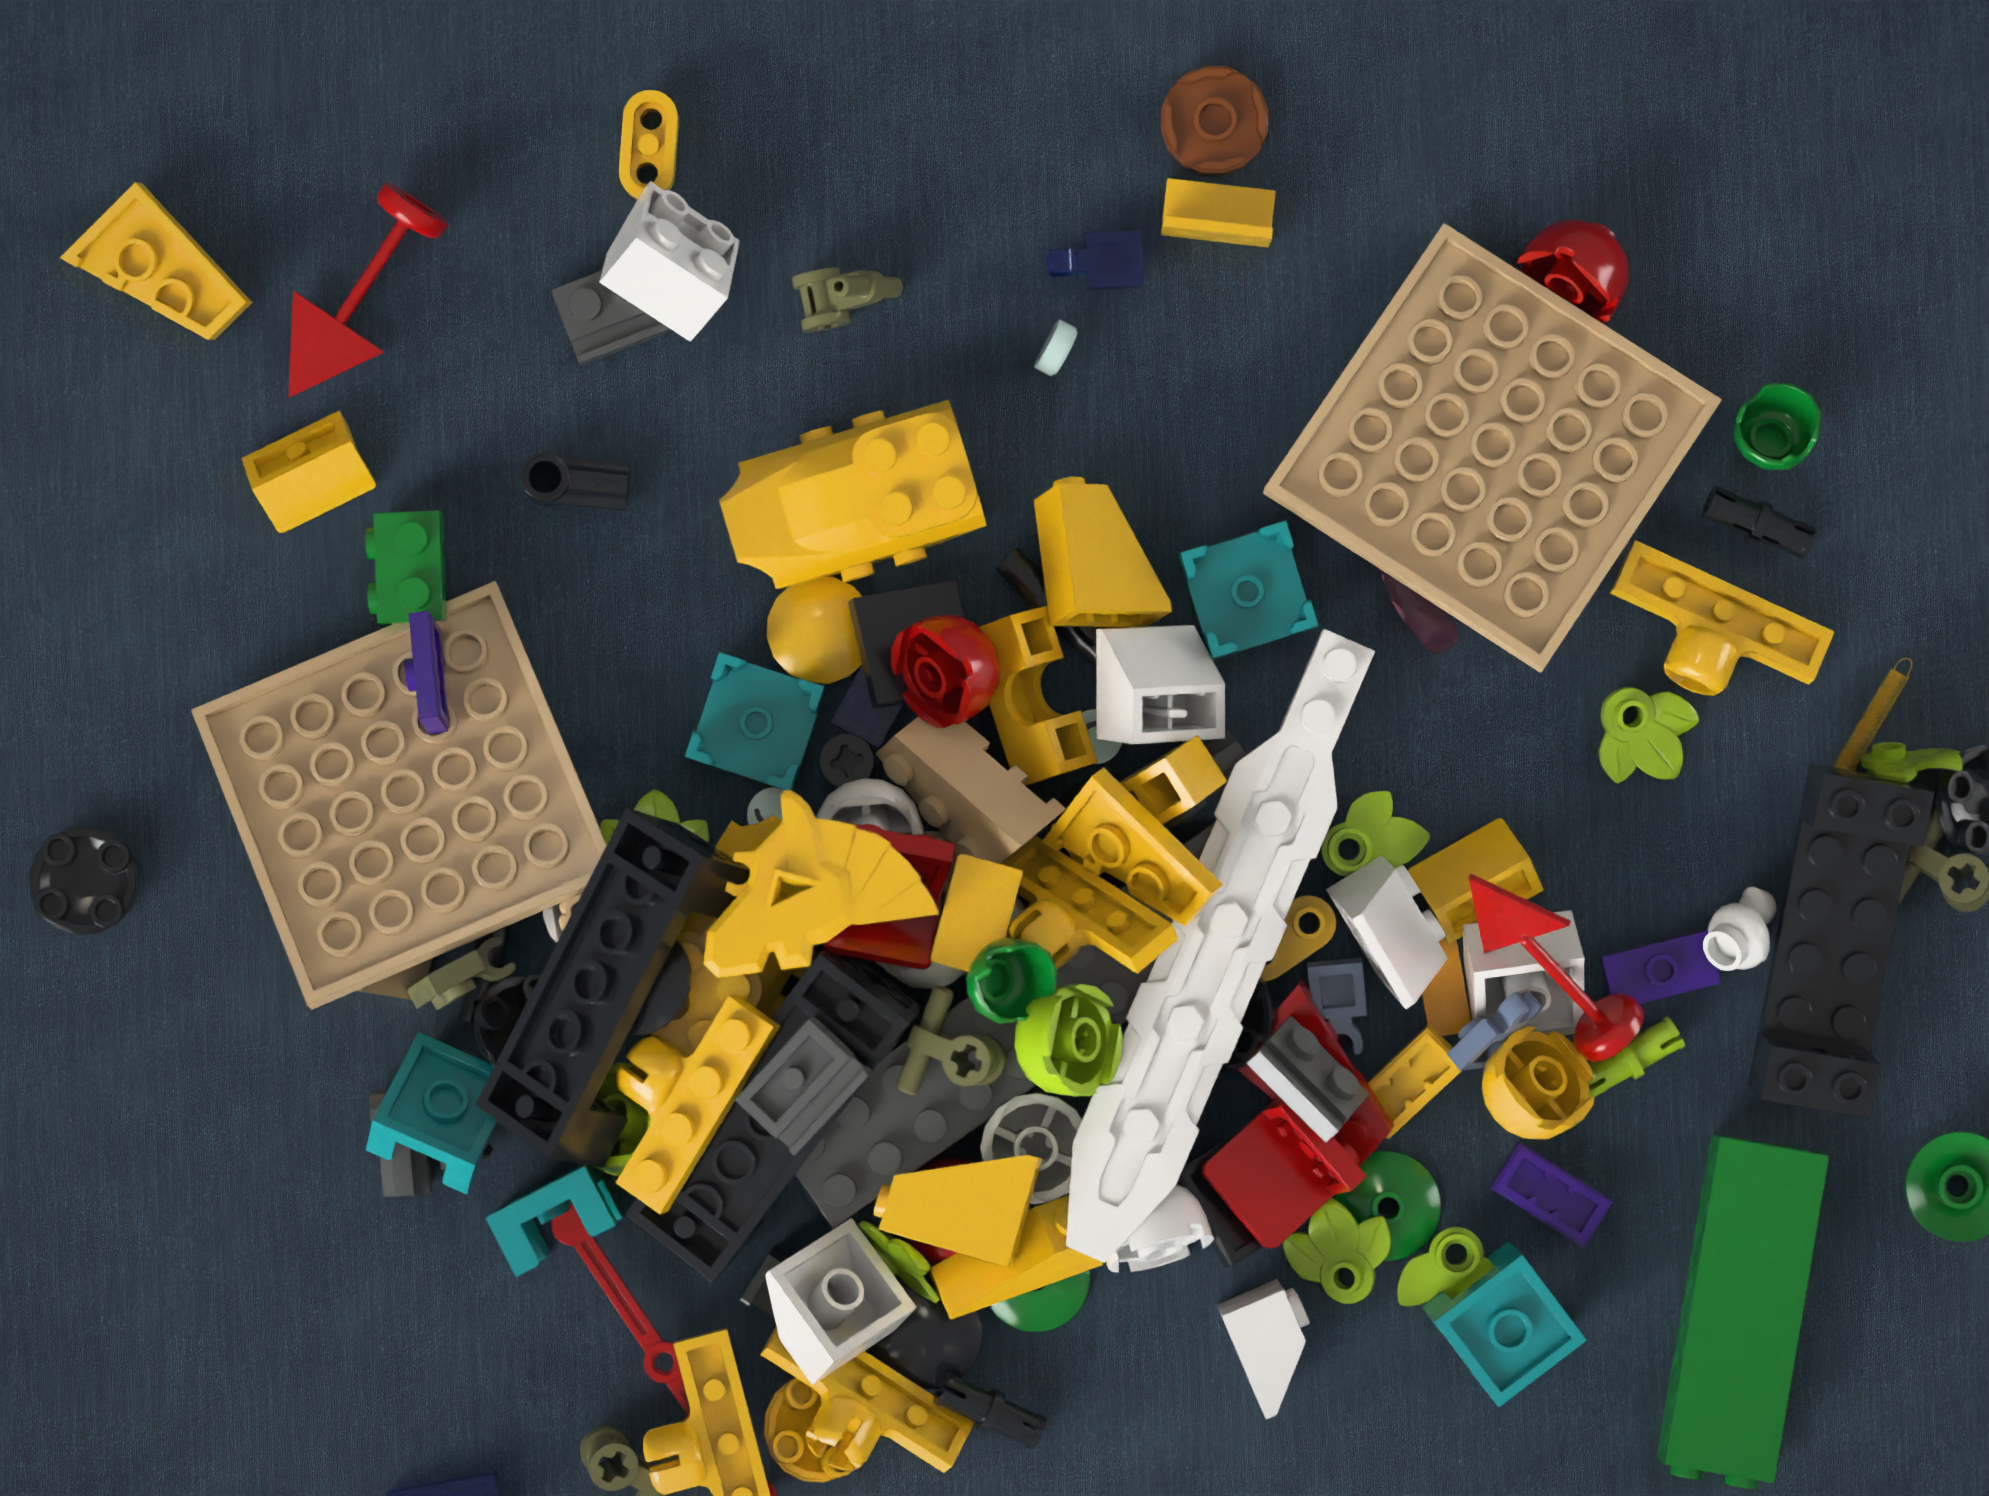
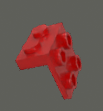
M872 824L856 825L858 829L875 833L891 843L890 846L902 855L921 877L920 881L930 893L939 911L941 891L953 862L955 843L939 841L929 835H908L887 831ZM939 915L861 925L851 924L831 940L823 943V947L830 953L925 970L932 964L930 955L937 932Z
M1280 1097L1274 1098L1202 1166L1203 1177L1257 1241L1267 1249L1276 1248L1282 1244L1333 1195L1352 1191L1367 1177L1357 1165L1360 1162L1358 1154L1345 1140L1332 1137L1325 1143Z

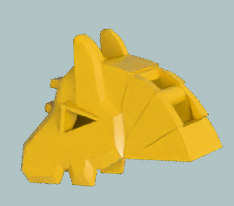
M785 790L781 794L783 822L756 851L734 853L733 862L746 864L750 870V877L742 885L727 882L725 891L736 898L707 931L704 964L717 978L757 973L763 971L769 952L775 951L781 969L810 966L814 944L828 942L851 924L861 925L939 915L940 913L930 893L920 881L921 877L910 863L890 846L891 843L875 833L858 829L856 825L817 819L809 804L801 796L791 790ZM784 883L809 888L777 903Z

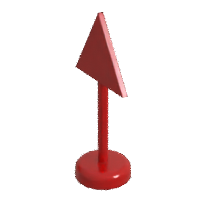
M384 182L378 192V203L398 221L335 317L293 290L288 398L385 352L346 326V324L408 229L410 228L427 238L437 239L444 234L449 226L445 218L405 190L389 182Z
M1470 873L1468 879L1484 953L1520 942L1527 952L1584 1011L1574 1028L1573 1034L1574 1045L1584 1059L1591 1062L1604 1061L1627 1047L1638 1034L1643 1024L1644 1011L1641 1005L1633 997L1624 993L1610 994L1594 1003L1534 939V937L1568 927L1571 921Z

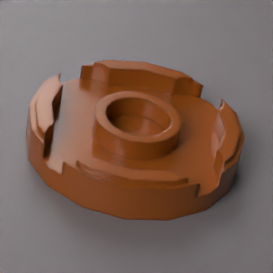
M1204 66L1186 73L1170 89L1161 108L1160 132L1168 152L1181 166L1200 175L1224 176L1244 168L1259 153L1268 133L1269 110L1261 90L1246 76L1227 66Z

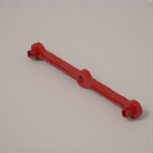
M568 1204L570 1207L569 1211L552 1219V1232L555 1238L560 1243L574 1246L646 1353L644 1369L647 1375L656 1382L666 1383L689 1416L690 1406L673 1342L663 1340L595 1237L587 1233L573 1204ZM660 1353H668L673 1357L674 1365L671 1369L662 1370L657 1366L656 1357ZM767 1480L771 1496H778L775 1486Z

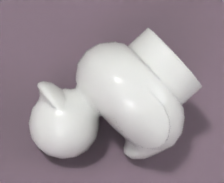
M1749 887L1744 890L1739 903L1727 904L1714 913L1709 922L1708 934L1703 940V950L1707 959L1715 967L1724 971L1734 969L1746 970L1756 967L1766 960L1770 951L1769 931L1766 924L1771 922L1777 910L1774 897L1765 890Z

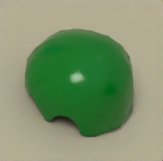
M1768 383L1763 385L1757 394L1740 407L1735 418L1734 442L1742 456L1766 471L1788 470L1799 465L1810 455L1820 435L1822 413L1813 396L1796 384Z
M1001 938L992 941L977 954L970 964V971L967 974V993L976 1011L993 1022L1008 1023L1016 1022L1017 1020H1027L1029 1014L1026 1013V1007L1034 999L1050 996L1055 992L1058 970L1051 953L1037 943L1023 939Z

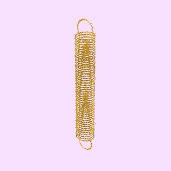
M1895 668L1888 671V676L1884 678L1886 681L1883 680L1884 683H1881L1880 690H1877V695H1874L1873 702H1870V707L1866 709V714H1863L1864 716L1861 718L1862 721H1859L1860 723L1856 726L1857 728L1855 729L1857 731L1853 730L1855 733H1852L1853 735L1849 737L1851 740L1846 742V747L1842 749L1844 752L1839 754L1838 761H1835L1837 764L1834 763L1835 766L1851 770L1848 768L1850 767L1855 771L1861 759V756L1857 753L1863 755L1868 750V745L1875 738L1874 734L1879 731L1880 726H1882L1881 724H1883L1884 719H1886L1885 717L1889 714L1888 712L1893 707L1892 705H1894L1895 700L1900 695L1899 693L1904 688L1909 676L1908 678L1897 672Z

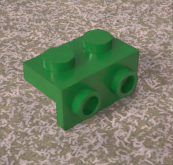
M433 510L373 513L374 527H367L365 534L367 557L369 560L375 559L376 581L368 583L367 596L370 614H377V623L385 626L409 623L408 613L428 611L436 622L447 621L443 512Z

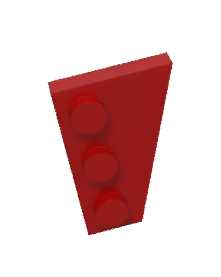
M1302 979L1275 1010L1276 1017L1272 1034L1287 1018L1292 1016L1303 1028L1312 1032L1319 1044L1342 1067L1351 1071L1358 1080V1083L1369 1093L1352 1116L1342 1125V1128L1333 1136L1335 1139L1341 1138L1345 1140L1355 1150L1360 1158V1162L1357 1164L1360 1167L1391 1132L1394 1124L1360 1070H1356L1338 1043V1035L1330 1022H1325L1311 1000L1313 995ZM1248 1065L1237 1069L1272 1100L1279 1097Z

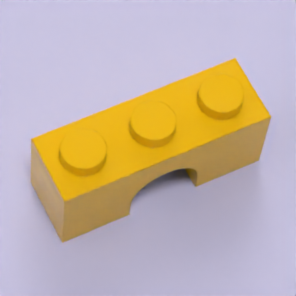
M1043 606L1009 615L980 626L979 628L992 641L999 660L1000 682L989 706L1009 768L1011 769L1016 765L1027 774V781L1023 783L1027 786L1097 763L1098 761L1081 710L1066 715L1056 713L1048 706L1041 691V676L1045 667L1051 662L1064 658L1055 628L1050 626L1048 607Z

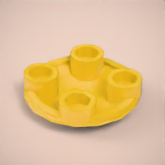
M824 577L786 588L776 598L767 619V640L774 659L788 674L812 683L832 684L849 677L862 665L848 602L853 598L862 597V595L854 586L846 582L843 583L842 580L835 577Z
M792 1378L774 1393L765 1412L764 1437L771 1457L784 1472L801 1481L824 1483L835 1478L847 1476L852 1471L841 1470L829 1465V1461L840 1441L835 1446L828 1444L821 1458L815 1456L809 1449L806 1433L821 1406V1396L816 1390L799 1379Z

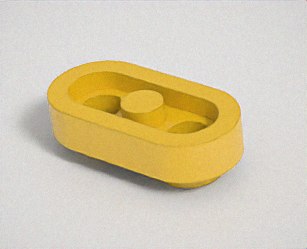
M644 90L638 92L629 99L623 111L619 178L626 192L637 200L647 185L638 180V173L644 166H653L658 170V176L653 183L663 190H671L675 180L679 115L673 101L660 91ZM649 112H657L662 116L660 126L653 130L642 126V119Z
M1309 895L1293 899L1284 920L1287 927L1273 960L1265 964L1260 977L1263 981H1270L1281 976L1331 940L1336 929V917L1331 906L1326 901ZM1307 912L1314 913L1319 920L1317 930L1311 934H1306L1299 928V919Z

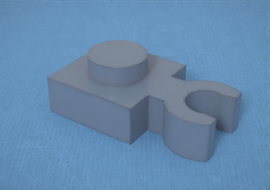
M1362 958L1307 962L1309 991L1313 995L1311 1000L1323 1019H1328L1337 1035L1345 1034L1352 1039L1354 1054H1361L1363 1048L1361 1031L1352 1022L1351 1017L1367 1016Z
M1527 991L1522 997L1518 992H1514L1501 1003L1497 1012L1492 1017L1485 1018L1484 1016H1479L1467 1023L1458 1033L1460 1041L1447 1055L1460 1071L1482 1069L1498 1045L1505 1041L1513 1032L1534 1019L1542 1011L1543 1007L1530 991Z

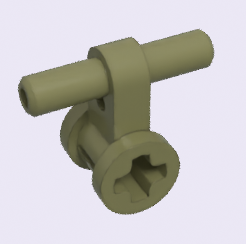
M834 267L809 271L792 277L794 290H800L805 319L801 320V325L804 333L824 331L851 323L850 310L877 303L883 298H897L903 290V285L899 278L883 276L878 271L859 270L841 275L840 268Z
M1935 806L1930 813L1924 847L1910 845L1899 905L1921 872L1939 883L1945 901L1952 908L1961 912L1976 911L1989 900L1988 869L1983 861L1974 855L1957 854L1947 858L1934 850L1944 834L1938 823ZM1970 872L1974 873L1973 876L1977 888L1973 890L1966 887L1962 890L1961 894L1957 893L1953 880L1954 877L1958 876L1965 879Z
M939 985L933 987L920 1024H914L906 1044L911 1049L897 1084L898 1089L910 1095L918 1094L931 1057L942 1061L947 1077L960 1086L993 1084L1003 1076L1006 1070L1007 1053L997 1039L987 1035L954 1038L941 1032L954 997L953 991ZM972 1051H976L975 1057L982 1061L980 1070H974L975 1064L968 1060L969 1053Z
M608 1425L598 1426L590 1430L584 1436L580 1445L581 1460L588 1469L592 1481L599 1488L607 1491H617L631 1485L638 1489L634 1496H666L657 1492L652 1485L649 1468L660 1463L678 1459L679 1455L656 1460L653 1464L646 1462L636 1456L621 1430ZM616 1453L618 1454V1457L615 1460L611 1459L615 1456ZM603 1456L607 1457L606 1459L603 1460L602 1463H600V1459H601Z

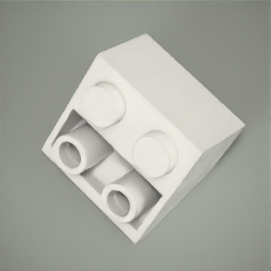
M650 181L643 189L606 254L600 283L691 342L728 299L740 240L734 237L731 231L722 223L708 220L690 208L686 201L677 193L663 190Z
M1194 625L1096 629V739L1127 744L1188 741L1196 735L1201 740L1225 739V682Z

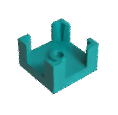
M1286 520L1260 528L1257 532L1208 547L1207 545L1200 546L1179 554L1178 559L1205 647L1212 660L1313 630L1319 626L1312 602L1306 599L1291 550L1294 544Z
M719 652L711 675L713 682L697 731L692 733L685 757L793 792L826 688Z
M418 1032L372 1120L366 1151L386 1160H391L394 1155L396 1142L447 1164L442 1180L443 1184L467 1195L478 1173L483 1152L496 1126L502 1125L475 1105L493 1070V1066L484 1060Z
M583 1164L496 1209L485 1217L515 1277L538 1266L539 1261L545 1259L550 1254V1249L534 1217L537 1216L542 1225L569 1211L570 1207L566 1200L570 1199L590 1236H596L614 1227L618 1220L625 1217L602 1171Z
M1509 1241L1488 1256L1489 1261L1495 1268L1453 1300L1443 1291L1422 1306L1425 1313L1448 1340L1472 1375L1498 1407L1502 1406L1587 1341L1525 1257Z

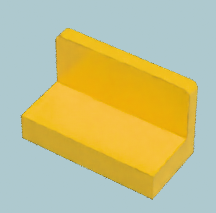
M1167 178L1160 235L1268 248L1273 235L1272 220L1276 191Z
M340 410L241 458L253 493L279 533L295 528L376 487L375 480L359 454L350 428Z
M1502 818L1488 823L1408 870L1420 894L1428 904L1430 911L1442 927L1448 944L1463 937V925L1478 923L1468 879L1470 873L1526 900L1544 891L1529 855Z
M960 854L956 858L930 960L933 963L969 972L970 964L985 946L992 941L1005 938L1023 870Z

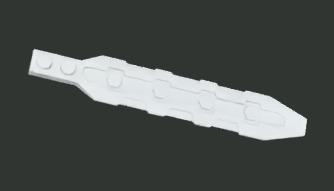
M1323 629L1279 732L1235 763L1214 812V816L1217 819L1199 858V861L1223 885L1198 916L1186 926L1175 920L1172 921L1178 940L1156 958L1147 982L1140 984L1126 1016L1129 1024L1123 1035L1122 1057L1116 1075L1109 1084L1099 1085L1095 1090L1098 1093L1092 1095L1072 1143L1066 1234L1067 1247L1105 1263L1176 1186L1198 1135L1199 1129L1196 1126L1222 1064L1228 1063L1243 1030L1240 1022L1266 962L1273 960L1287 927L1284 921L1309 861L1317 857L1338 808L1332 751L1373 658L1374 650Z

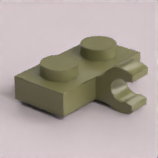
M493 937L486 940L477 949L428 974L407 989L416 1009L430 1002L433 1003L436 1011L449 1005L477 988L472 980L474 977H481L487 981L495 982L503 980L512 974L516 969L514 962L502 968H495L488 962L489 951L503 943L501 938Z

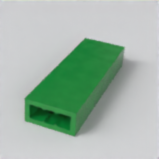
M1711 1133L1657 1458L1665 1465L1671 1466L1670 1474L1702 1480L1704 1471L1725 1475V1484L1754 1490L1757 1489L1758 1481L1774 1483L1829 1155L1817 1151Z

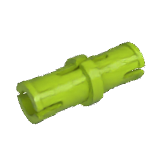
M1666 1016L1662 1021L1637 1034L1629 1045L1615 1056L1604 1061L1588 1062L1594 1078L1588 1083L1590 1090L1589 1099L1594 1095L1595 1097L1629 1077L1637 1080L1645 1075L1643 1069L1674 1051L1684 1048L1685 1043L1681 1037H1678L1680 1033L1672 1020Z

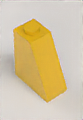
M1066 477L1054 481L1051 489L1034 499L1050 626L1147 627L1172 612L1169 597L1108 485L1086 484L1085 479L1082 477Z
M1023 1155L894 1175L891 1185L882 1184L875 1204L874 1216L882 1218L879 1230L1003 1266L1013 1267L1043 1159L1031 1155Z

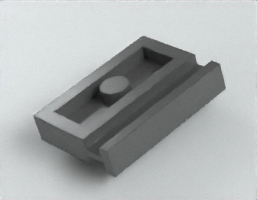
M602 270L551 290L580 366L673 330L601 284Z
M813 1015L741 1092L735 1101L769 1133L783 1141L790 1148L789 1151L795 1156L873 1071L868 1066L865 1067L853 1056L854 1053Z
M1292 1016L1287 1018L1258 1049L1257 1053L1246 1063L1325 1143L1342 1128V1125L1369 1095L1358 1083L1354 1074L1342 1067L1319 1044L1315 1035L1308 1029L1303 1028Z

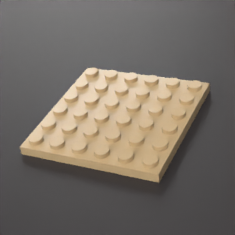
M1443 223L1265 486L1263 494L1542 673L1722 399Z
M496 581L446 601L447 621L436 622L440 628L450 725V728H447V732L428 734L418 718L416 691L409 692L404 660L413 658L409 623L392 624L191 709L306 1004L311 1010L560 904L561 901L584 891L607 846Z

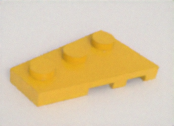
M135 182L60 257L71 265L80 267L102 279V282L123 291L151 306V309L207 340H215L253 303L142 183Z
M1104 767L1091 776L1042 840L1043 844L1055 851H1059L1064 847L1083 858L1082 866L1099 876L1105 871L1126 883L1130 895L1183 926H1186L1198 916L1223 885Z

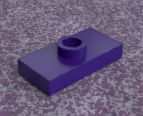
M428 611L408 613L413 658L404 660L407 687L409 692L416 691L418 718L428 734L447 732V728H450L440 628L432 614H429Z
M1708 930L1600 956L1599 959L1608 995L1624 993L1633 997L1639 1004L1721 984L1717 967L1707 959L1703 950V940L1708 934Z
M1519 1141L1489 1186V1188L1583 1248L1613 1202Z

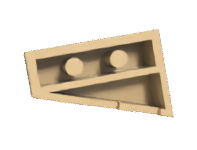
M918 716L894 735L875 754L883 762V768L888 777L894 783L903 786L918 804V809L923 819L932 827L938 828L948 842L955 843L954 853L956 857L960 854H965L1001 864L1066 809L1054 798L1047 804L1044 803L1023 784L1027 781V774L1016 765L1007 771L985 752L989 748L990 742L968 723L963 722L959 725L952 724L946 728H936Z

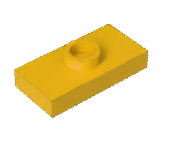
M1430 1024L1422 1029L1367 1081L1394 1124L1391 1132L1386 1136L1388 1140L1461 1072L1447 1055L1453 1047Z

